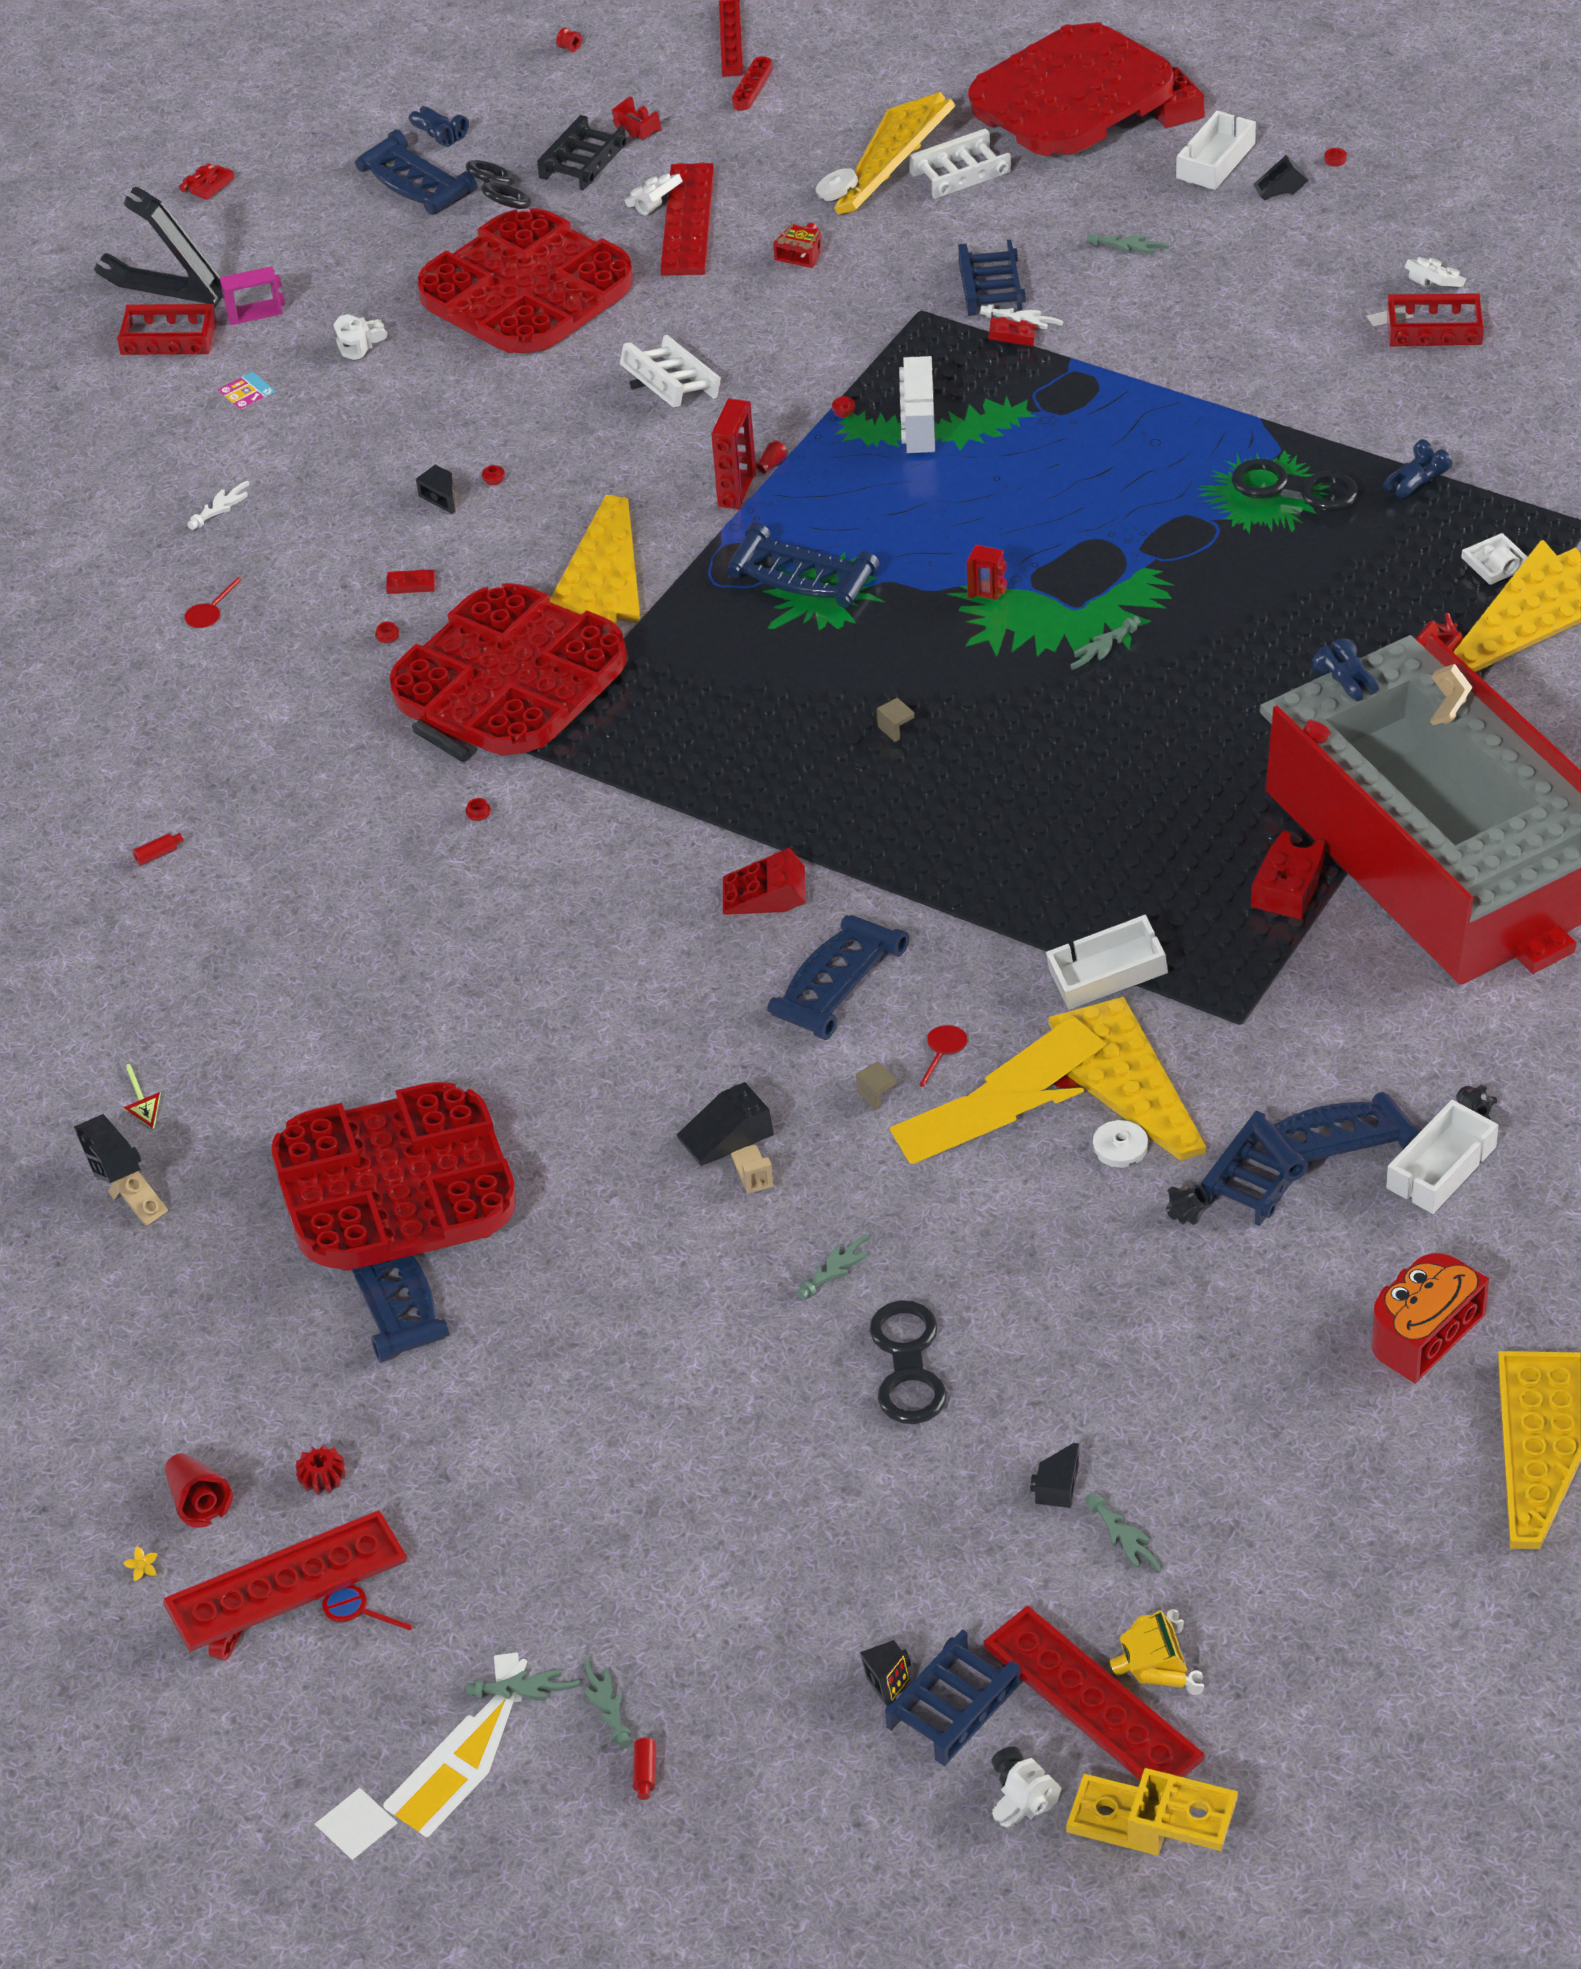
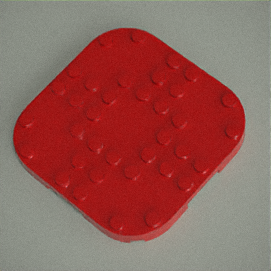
M1100 22L1063 25L1059 30L1047 35L1034 44L1028 45L1027 48L1020 52L1012 54L1009 58L985 72L979 73L968 89V97L972 113L978 120L991 128L998 125L1016 136L1017 143L1029 151L1043 156H1052L1053 153L1069 155L1082 151L1106 138L1107 128L1134 112L1143 116L1162 105L1172 95L1175 83L1172 66L1167 59L1116 30L1102 25Z
M530 208V212H518L517 209L507 211L477 229L478 237L454 253L445 250L426 263L418 274L417 284L420 302L429 312L507 353H531L549 349V347L566 338L625 296L632 286L633 273L629 255L619 246L603 238L596 242L572 230L570 221L550 211Z
M503 583L502 588L495 587L489 590L487 586L463 599L447 614L449 622L425 645L422 646L416 643L396 662L391 670L389 679L395 705L406 716L415 720L420 719L442 732L481 749L505 756L541 749L555 738L621 673L626 664L627 652L622 632L611 620L588 610L581 615L551 603L548 594L521 584Z
M425 1083L395 1090L396 1099L344 1110L342 1103L308 1110L288 1120L286 1128L281 1133L275 1134L271 1151L275 1173L301 1252L308 1259L319 1265L350 1271L354 1268L370 1266L488 1238L502 1228L512 1217L516 1207L514 1179L507 1159L504 1158L496 1138L493 1121L487 1105L479 1094L469 1088L465 1092L460 1088H456L454 1083Z

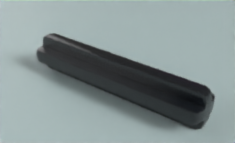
M418 719L412 724L415 734L459 761L466 762L471 757L470 750L426 722Z

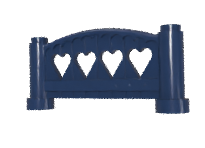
M398 129L390 132L387 136L388 138L355 160V165L359 171L363 172L370 169L381 183L395 193L424 204V208L429 214L438 213L463 195H470L478 188L475 178L469 172L461 173L456 179L406 149L408 147L407 139ZM396 160L394 166L389 169L385 168L384 165H380L384 162ZM409 169V172L405 177H399L398 174L394 173L396 171ZM424 177L421 184L417 186L413 185L412 182H407L411 179ZM437 186L433 194H427L426 191L422 190L423 188Z
M754 522L746 530L745 539L727 564V573L733 578H738L745 573L769 586L795 594L836 598V603L839 606L847 608L852 605L869 576L875 574L880 563L875 555L866 551L860 552L854 562L772 541L769 540L771 537L769 529L761 523ZM766 557H772L773 566L771 568L754 565ZM790 562L794 564L795 572L792 574L776 571V569ZM815 568L817 577L814 580L798 577L799 574ZM837 574L839 583L836 586L820 583L821 580Z
M854 915L844 916L840 926L842 931L823 943L806 959L791 980L783 998L773 997L769 1001L768 1012L774 1017L812 1031L814 1036L820 1039L828 1040L833 1035L837 1025V1018L832 1014L833 1011L886 951L897 957H900L906 951L909 943V934L900 929L891 930ZM851 940L857 941L862 948L860 951H841L842 948L847 947V942ZM835 957H842L848 967L828 968L826 966L831 964L832 959ZM821 973H827L833 981L831 984H812ZM805 990H813L819 1000L798 1001L797 999L803 996Z
M1385 1092L1377 1093L1373 1097L1372 1102L1330 1104L1302 1111L1275 1124L1262 1118L1253 1125L1254 1135L1278 1164V1171L1286 1181H1295L1301 1178L1308 1169V1161L1398 1141V1144L1404 1150L1423 1130L1420 1126L1414 1125L1394 1099ZM1368 1115H1373L1377 1117L1378 1125L1374 1127L1359 1120L1358 1117L1366 1118ZM1345 1120L1354 1123V1132L1351 1133L1336 1126L1334 1123H1342ZM1319 1126H1327L1330 1128V1138H1326L1310 1130V1128L1317 1129ZM1302 1131L1306 1134V1143H1301L1286 1134Z
M413 1255L395 1259L391 1262H382L351 1270L380 1332L371 1336L373 1349L379 1363L391 1360L392 1355L442 1340L445 1336L449 1335L446 1321L444 1319H435V1306L429 1282ZM391 1268H397L399 1270L398 1276L403 1278L399 1282L379 1280ZM403 1287L408 1289L407 1295L412 1297L407 1302L389 1299L399 1288ZM410 1307L417 1308V1315L422 1317L419 1321L400 1320L398 1318Z

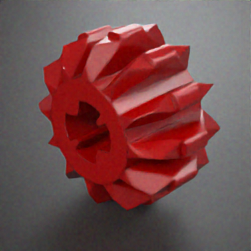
M323 1444L320 1449H315L311 1446L309 1453L301 1452V1459L296 1461V1477L306 1492L313 1489L318 1495L321 1489H325L330 1493L331 1486L340 1487V1480L345 1478V1462L335 1447L327 1450V1447Z

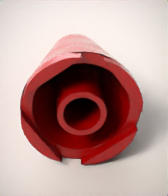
M185 1453L175 1454L169 1458L164 1470L180 1519L190 1527L201 1528L213 1524L210 1520L217 1516L222 1518L229 1510L233 1501V1492L228 1481Z

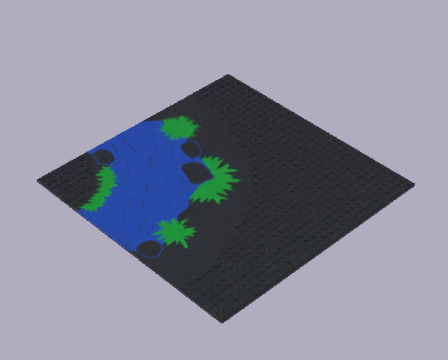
M918 311L842 395L854 400L855 409L852 415L839 417L832 408L824 415L624 637L627 660L621 673L555 738L543 748L526 753L782 851L790 848L799 858L1047 952L1069 944L1073 962L1077 961L1074 941L1146 915L1155 933V937H1157L1166 955L1168 973L1135 986L1232 1023L1242 1025L1348 875L1325 851L1318 886L1302 920L1251 907L1252 884L1269 849L1283 831L1291 832V844L1298 848H1308L1316 842L1266 792L1271 723L1260 713V705L1321 677L1322 675H1318L1312 669L1311 661L1323 646H1328L1333 652V642L1338 639L1351 640L1357 648L1356 657L1362 658L1409 635L1416 639L1430 621L1446 625V613L1450 614L1453 623L1458 624L1457 631L1461 632L1464 639L1513 575L1490 585L1461 558L1462 550L1503 533L1527 557L1542 540L1558 556L1576 548L1580 543L1581 520L1441 475L1429 479L1427 483L1420 485L1409 496L1400 499L1396 496V491L1393 493L1385 491L1383 483L1392 473L1402 468L1404 463L1046 349L988 339L989 332L926 311ZM931 356L935 452L907 453V444H902L901 430L904 429H901L900 382L904 381H900L899 367H904V357ZM1253 459H1268L1277 462L1285 468L1287 474L1310 477L1315 473L1324 471L1339 472L1355 481L1358 487V496L1352 505L1338 511H1321L1312 508L1304 499L1280 496V493L1264 499L1251 498L1242 495L1234 488L1231 482L1232 472L1241 463ZM1257 469L1244 474L1242 480L1249 486L1264 488L1275 484L1278 478L1270 471ZM1335 482L1320 483L1311 490L1317 498L1331 501L1340 499L1348 493L1344 486ZM754 522L761 523L769 529L771 533L769 540L851 562H854L860 552L866 551L875 555L880 563L875 574L869 576L852 605L847 608L839 606L836 603V598L795 594L769 586L745 573L738 578H733L727 573V564L745 539L746 530ZM975 545L1004 550V561L1007 562L1004 579L1007 580V588L998 600L979 596L968 599L966 562ZM766 557L754 565L771 568L773 566L772 557ZM790 562L776 569V571L792 574L795 572L794 564ZM815 568L799 574L798 577L814 580L817 577ZM982 568L981 579L990 581V569ZM837 574L821 580L820 583L836 586L839 583ZM1137 616L1140 619L1141 624L1137 626V630L1133 633L1127 632L1123 636L1121 643H1118L1117 639H1113L1112 647L1104 658L1099 660L1098 653H1096L1084 665L1073 670L1071 669L1072 663L1085 656L1083 654L1075 657L1074 652L1094 642V636L1106 634L1122 627L1124 620ZM1494 664L1475 673L1484 680ZM898 698L914 712V718L899 726L900 740L894 742L878 727L877 708Z

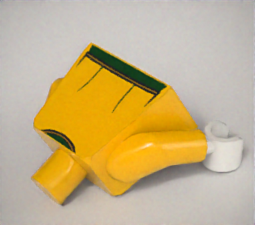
M1161 1610L1151 1615H1140L1130 1628L1121 1635L1120 1641L1124 1654L1110 1660L1112 1670L1117 1677L1131 1671L1140 1684L1183 1688L1186 1685V1690L1192 1695H1199L1204 1689V1684L1194 1683L1202 1682L1203 1675L1200 1671H1192L1189 1676L1185 1674L1188 1669L1175 1635L1183 1630L1184 1621L1178 1620L1179 1612L1177 1610H1169L1167 1616Z

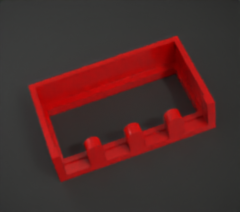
M1480 293L1388 294L1387 324L1389 346L1482 345L1484 326ZM1451 304L1452 313L1459 314L1461 312V304H1474V315L1476 316V322L1396 323L1395 305H1405L1406 313L1412 315L1415 312V305H1428L1429 313L1436 314L1438 312V305Z
M214 304L126 305L119 336H117L120 355L209 354L217 323ZM132 315H144L145 322L149 325L153 324L154 315H166V320L169 324H175L176 315H188V320L191 324L197 323L198 315H205L201 332L130 333L131 326L134 323Z
M728 398L711 433L718 507L740 510L754 476L757 475L751 401ZM741 427H744V433H739ZM738 445H744L746 452L738 451ZM739 463L747 464V470L740 469Z

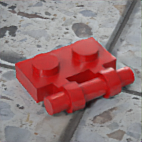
M207 163L205 166L198 167L196 173L192 176L188 175L184 178L183 183L179 185V189L182 192L190 189V194L208 200L235 178L234 172L219 165L213 168L210 163Z
M1000 316V319L991 317L988 339L1033 346L1036 324L1027 323V320H1020L1018 322L1007 320V317Z

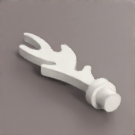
M991 304L988 306L982 305L980 314L986 315V318H991L994 315L1007 317L1008 320L1018 322L1020 320H1027V323L1036 324V328L1048 329V324L1045 323L1063 325L1062 320L1041 316V311L1023 310L1014 313V308L994 309V305Z
M245 481L233 488L227 496H224L225 490H221L213 500V508L209 509L208 505H205L200 515L194 514L190 518V521L187 523L188 527L191 530L199 529L208 518L231 511L230 506L239 503L248 496L247 492L240 495L237 494L249 486V481Z

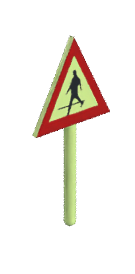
M127 1064L126 1069L139 1101L127 1105L123 1109L154 1129L161 1092L144 1098L130 1064Z

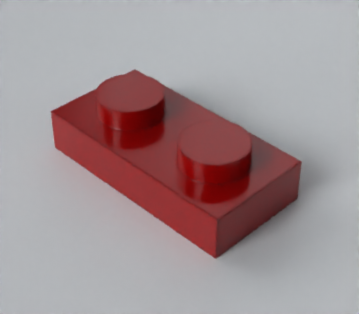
M435 569L387 572V594L434 592Z

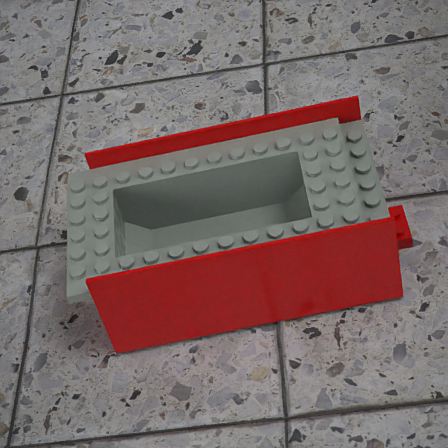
M1433 633L1428 634L1426 649L1409 635L1360 658L1364 668L1376 679L1379 690L1377 693L1370 695L1365 689H1362L1363 699L1359 702L1348 696L1340 683L1332 678V673L1330 672L1260 705V713L1271 723L1266 792L1315 841L1319 839L1325 840L1326 852L1459 985H1463L1515 958L1534 974L1575 953L1577 942L1567 932L1581 925V770ZM1455 664L1472 686V689L1466 697V702L1459 707L1456 717L1451 722L1433 726L1430 720L1446 696L1431 676L1436 670ZM1308 720L1317 721L1330 730V735L1325 743H1316L1303 731Z

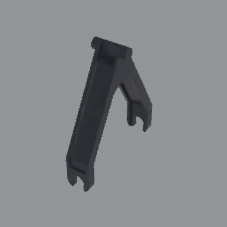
M133 187L130 193L139 197L141 202L134 201L129 196H126L124 205L150 223L187 271L188 277L130 267L108 253H104L100 260L108 264L111 269H105L96 263L94 267L95 272L117 287L214 304L215 308L223 298L220 275L165 204L143 189Z

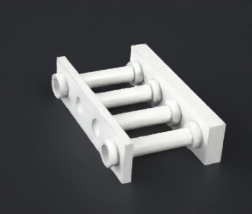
M982 129L910 154L909 169L913 177L923 173L928 176L932 181V197L936 199L1010 173L1011 155L1005 153L996 156L990 149V133L986 129ZM982 153L988 160L977 163L972 156ZM963 160L968 167L959 170L953 163ZM944 166L949 173L939 176L934 170Z
M668 335L663 336L662 347L642 352L631 342L623 344L620 364L672 407L681 406L682 395L687 392L702 389L713 399L718 396L721 378ZM659 357L665 359L664 361L654 362L652 360ZM676 368L679 371L668 373L665 370ZM690 379L692 382L681 384L679 380Z

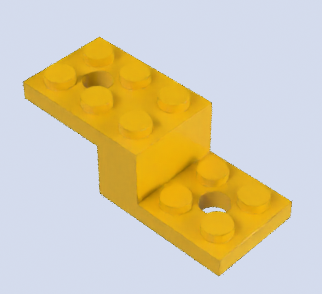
M1147 1768L1144 1769L1139 1787L1083 1774L1066 1824V1832L1159 1856L1164 1837L1222 1851L1238 1799V1791ZM1102 1806H1109L1114 1812L1110 1815H1102L1097 1810ZM1194 1809H1202L1207 1815L1202 1818H1195L1190 1812Z

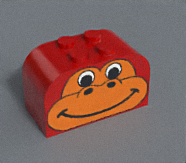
M1443 1253L1424 1255L1407 1269H1402L1396 1280L1390 1286L1386 1285L1381 1290L1374 1304L1371 1348L1375 1357L1416 1384L1486 1315L1489 1278L1457 1258Z

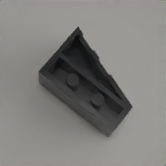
M104 1114L74 1126L94 1177L112 1183L141 1170L138 1164L141 1162L138 1150L135 1146L131 1147Z

